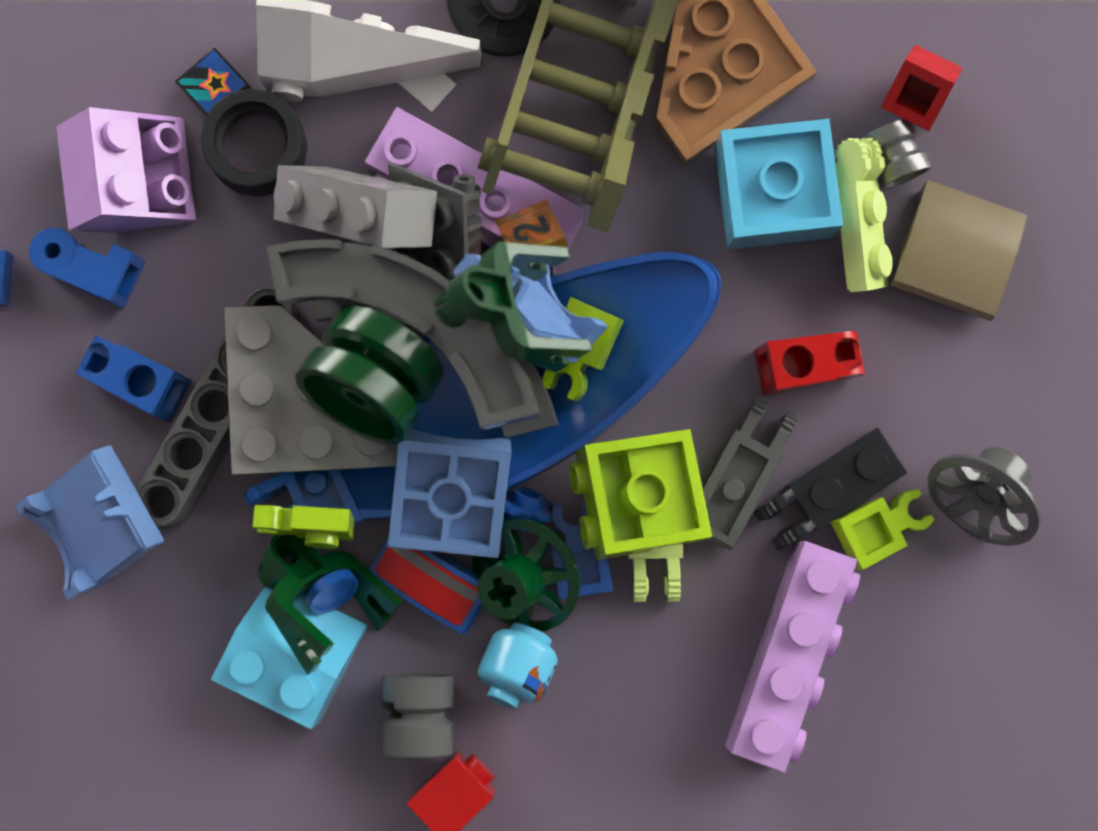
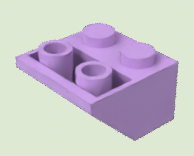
M88 107L56 126L68 231L121 233L191 223L196 220L183 118Z

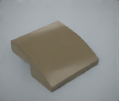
M926 180L918 196L909 232L901 244L890 285L992 321L997 313L1015 262L1027 215Z

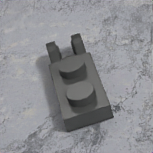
M757 396L739 429H735L732 432L703 486L712 538L709 540L729 551H732L784 456L780 452L798 419L797 416L787 411L777 422L768 446L751 438L750 436L756 425L763 419L769 402L760 396Z

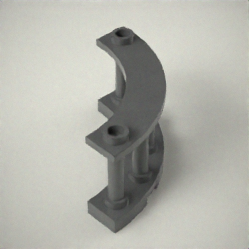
M339 240L292 241L266 247L277 302L289 305L312 301L315 320L318 322L332 320L342 306L358 305L376 310L426 335L448 357L449 362L453 365L464 383L474 405L480 428L486 430L501 426L504 438H511L559 426L552 400L535 365L504 354L495 340L489 322L468 319L459 328H450L438 319L435 310L440 309L446 302L438 307L434 306V299L441 292L448 290L450 281L437 271L408 256L382 247L343 243Z

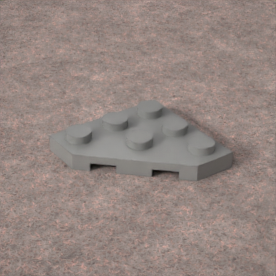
M282 306L224 307L232 475L396 467L398 445L380 444L343 428L318 410L298 388L295 374L309 353L317 346H324L323 343Z

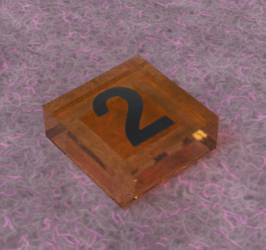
M547 200L495 220L504 242L568 248L566 237Z

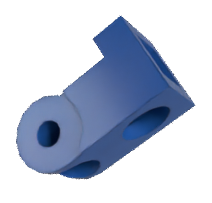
M54 227L37 233L29 247L30 260L38 270L59 282L122 309L125 308L146 263L145 260L134 252L116 244L112 245L106 257L87 249L82 242L63 229Z
M97 335L94 336L76 371V374L169 423L172 421L192 382L191 379L121 344L118 346Z

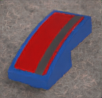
M387 538L369 569L397 595L461 634H467L483 608L477 589L480 577L455 558H445L438 552L388 547Z

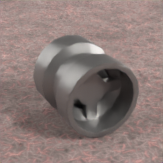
M905 119L884 125L863 137L873 138V141H878V144L882 145L881 150L883 152L881 156L884 157L885 169L877 178L881 189H888L906 183L923 175L932 168L926 153L918 150L915 139L918 133L915 125Z

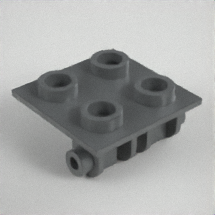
M388 164L390 181L437 191L432 247L392 248V251L424 264L451 281L455 277L452 271L468 253L481 256L482 233L477 229L482 226V218L476 215V213L480 212V186L475 184V177L471 175H457L453 178V185L448 186L397 164Z

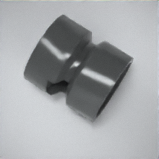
M400 673L382 676V707L390 711V718L382 723V755L402 758H429L453 754V722L445 717V712L454 706V675Z

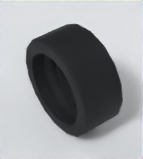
M251 88L232 92L215 103L203 121L200 138L204 159L220 181L239 194L257 197L274 193L278 165L304 166L308 147L304 128L288 103L270 91ZM259 113L266 114L275 119L282 127L286 139L284 154L279 162L267 171L256 174L242 172L232 166L226 158L223 146L225 134L231 124L241 117Z

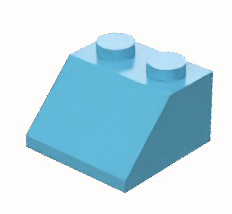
M265 586L236 628L211 680L312 729L321 722L368 624L337 609L326 614H314L305 601L306 594L301 593L293 600L294 607L334 643L330 651L320 658L322 662L317 669L307 675L265 609L266 601L273 591Z

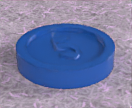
M340 569L333 571L319 579L309 589L305 601L314 614L332 612L353 597L358 589L359 582L351 570Z

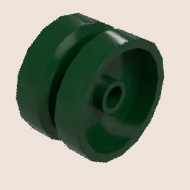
M358 305L342 306L322 334L324 346L315 347L295 374L297 386L308 401L343 428L380 444L398 445L405 440L419 417L416 404H424L428 401L443 379V364L435 351L422 338L400 322L369 308Z

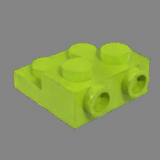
M691 429L587 444L576 453L577 462L569 464V479L572 491L575 495L583 494L587 516H581L579 519L581 541L585 549L594 548L596 561L645 553L656 548L705 541L712 538Z

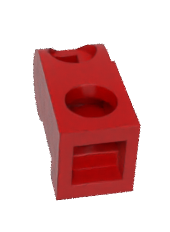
M856 331L767 341L754 349L763 396L815 387L822 383L837 382L865 375L858 333Z

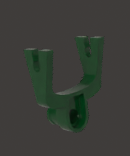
M500 241L481 255L479 266L473 265L466 268L450 281L447 291L441 292L434 299V306L440 307L446 302L440 309L435 310L438 319L447 327L459 328L468 319L489 322L495 340L504 354L556 373L569 365L568 357L580 358L592 350L590 340L534 336L523 323L514 297L511 266L516 267L520 271L519 275L537 281L548 273L546 265L558 266L570 258L567 247Z
M290 534L274 535L263 552V562L258 568V577L262 584L273 590L266 601L265 609L307 675L317 669L322 662L320 658L330 651L334 643L294 607L293 600L302 592L311 588L319 579L336 570H351L359 582L354 596L377 632L386 626L391 619L389 615L397 611L404 602L351 553L335 551L320 556L313 547L304 545L305 538H298L296 535Z

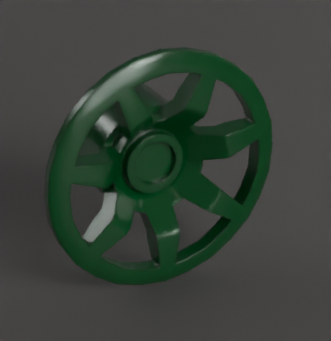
M513 518L503 520L502 533L506 547L505 557L499 555L498 558L473 556V573L480 577L477 588L480 601L489 613L510 626L513 623H520L540 632L555 628L568 619L579 599L580 574L576 561L568 546L550 528L529 519ZM514 529L527 530L540 536L527 555L522 554V543ZM549 544L561 555L566 568L552 567L543 569L539 563L545 556ZM484 564H486L490 568L485 570ZM569 580L568 598L564 606L553 592L544 589L545 585ZM533 604L543 605L555 616L547 620H531Z

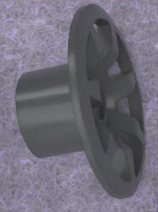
M991 447L985 449L979 457L966 454L945 456L938 460L930 469L928 488L934 503L945 516L975 538L996 545H1020L1031 540L1040 527L1041 515L1039 506L1034 496L1026 487L1031 479L1030 470L1027 464L1015 453L1007 449ZM948 468H954L958 479L941 476L940 473ZM940 489L949 495L963 494L964 497L949 506L943 498ZM973 509L980 512L978 528L967 523L959 516H964ZM1014 513H1027L1028 527L1026 529L1014 516ZM995 516L999 517L1002 528L1012 535L1007 536L993 533Z

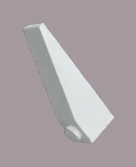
M256 1L258 77L266 91H271V93L285 101L300 102L303 100V96L319 98L481 66L482 54L480 40L418 25L409 26L406 28L405 33L395 31L394 27L390 24L382 22V17L366 13L362 14L361 19L353 21L336 18L330 15L331 5L315 1Z

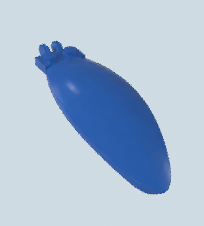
M655 252L607 261L551 277L552 288L561 305L565 308L570 297H573L621 318L624 322L603 370L587 366L585 374L588 379V387L582 399L574 401L567 398L572 387V379L567 373L558 379L554 390L547 389L559 426L509 438L511 440L512 452L507 490L553 468L573 456L584 445L593 442L631 411L666 376L701 334L718 303L721 291V278L719 271L714 265L689 254ZM426 335L421 337L435 351L443 364L444 377L428 401L424 404H416L419 417L412 428L433 435L457 439L504 438L501 426L486 430L480 428L476 411L467 389L455 368L449 362L448 357ZM535 365L543 379L547 369ZM396 467L285 472L255 485L245 491L243 497L248 506L261 505L281 495L288 489L294 504L287 508L293 509V506L350 509L355 518V528L364 524V520L391 519Z

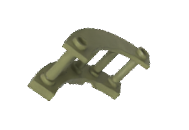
M542 0L499 138L497 140L487 137L478 169L488 173L482 192L492 195L500 170L583 197L582 203L591 206L587 226L608 233L626 186L635 142L631 141L636 121L640 122L654 77L651 72L657 55L650 53L653 42L665 43L679 0H652L644 27L635 24L633 29L554 3L553 0ZM546 23L625 49V55L633 58L626 83L617 81L615 85L535 59ZM528 80L608 106L607 112L616 114L610 135L601 133V136L597 137L519 111ZM512 131L593 158L592 164L601 166L600 173L592 171L591 175L588 176L509 150L507 147Z

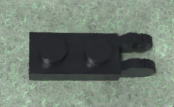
M876 428L785 486L786 491L756 509L754 514L760 522L765 519L769 520L781 513L784 507L795 501L805 518L795 525L784 528L772 539L779 551L811 530H820L908 472L880 429Z

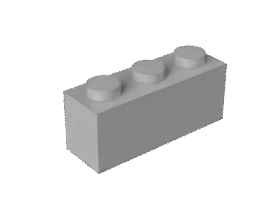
M278 165L277 181L274 190L275 206L273 219L382 248L432 247L437 191L327 166Z

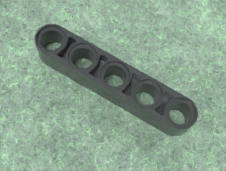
M266 286L252 291L241 307L266 306L277 302L275 288ZM295 303L284 305V309L300 322L299 311ZM226 334L136 488L157 527H177L185 523L194 511L231 446L229 412L224 419L218 422H211L207 416V405L213 397L222 394L228 397ZM197 441L202 448L203 456L201 462L196 467L186 470L180 462V452L187 443ZM168 488L175 497V505L169 515L160 518L153 509V499L158 491Z

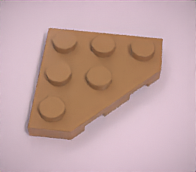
M679 0L674 16L655 124L684 165L715 146L721 130L743 127L814 79L817 71L766 0Z

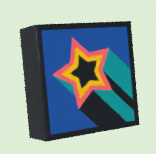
M215 47L175 81L178 87L205 116L208 115L215 103L228 94L251 88L248 82Z

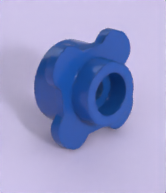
M517 487L514 491L507 490L503 520L521 518L544 525L545 522L552 521L553 513L550 511H552L553 503L546 500V496L535 489ZM516 529V530H520V531H524V532H530V531H527V530Z

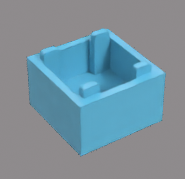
M830 119L720 131L714 149L727 250L832 239L843 227Z

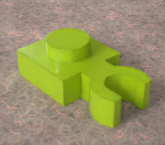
M570 297L566 309L575 316L602 319L608 326L591 345L592 350L580 357L576 363L569 362L568 366L557 373L546 370L543 375L542 381L545 388L554 390L558 379L567 373L572 379V387L567 398L579 401L585 395L588 387V379L585 374L587 366L603 370L624 320Z
M919 489L897 494L892 499L890 508L884 497L876 498L831 522L846 555L857 559L854 571L864 570L907 547L908 545L901 531L924 530L934 522L932 514L913 519L908 513L909 503L922 495Z
M255 505L252 528L257 529L258 534L296 535L298 538H305L304 545L334 549L338 548L339 540L353 541L355 518L350 509L293 506L292 509L270 505Z

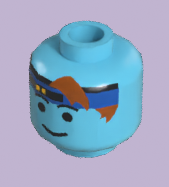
M513 623L510 629L496 631L491 637L477 670L480 680L490 688L487 697L497 704L517 710L520 702L530 704L540 701L558 664L557 655L550 647L552 639L546 634L520 623Z

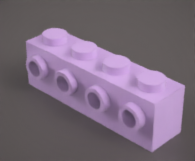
M396 106L365 160V165L371 176L389 180L388 164L390 163L397 164L448 186L453 185V178L457 175H471L475 177V184L481 188V196L479 197L480 212L476 213V215L482 218V226L477 229L482 233V247L490 249L502 241L507 243L567 247L569 249L584 222L585 210L532 180L501 170L493 194L482 192L488 173L478 169L482 153ZM541 215H544L551 231L537 232L529 229L520 230L519 235L527 236L529 239L527 241H518L513 236L514 228L520 224L526 223L542 227L537 218ZM549 265L551 275L555 274L558 266Z
M807 541L794 543L725 743V747L732 754L784 773L786 772L789 760L795 763L798 761L807 734L805 730L800 729L807 708L812 710L816 708L823 691L824 678L818 675L825 655L832 657L840 642L842 626L836 624L842 604L850 605L858 589L860 574L854 572L857 559Z

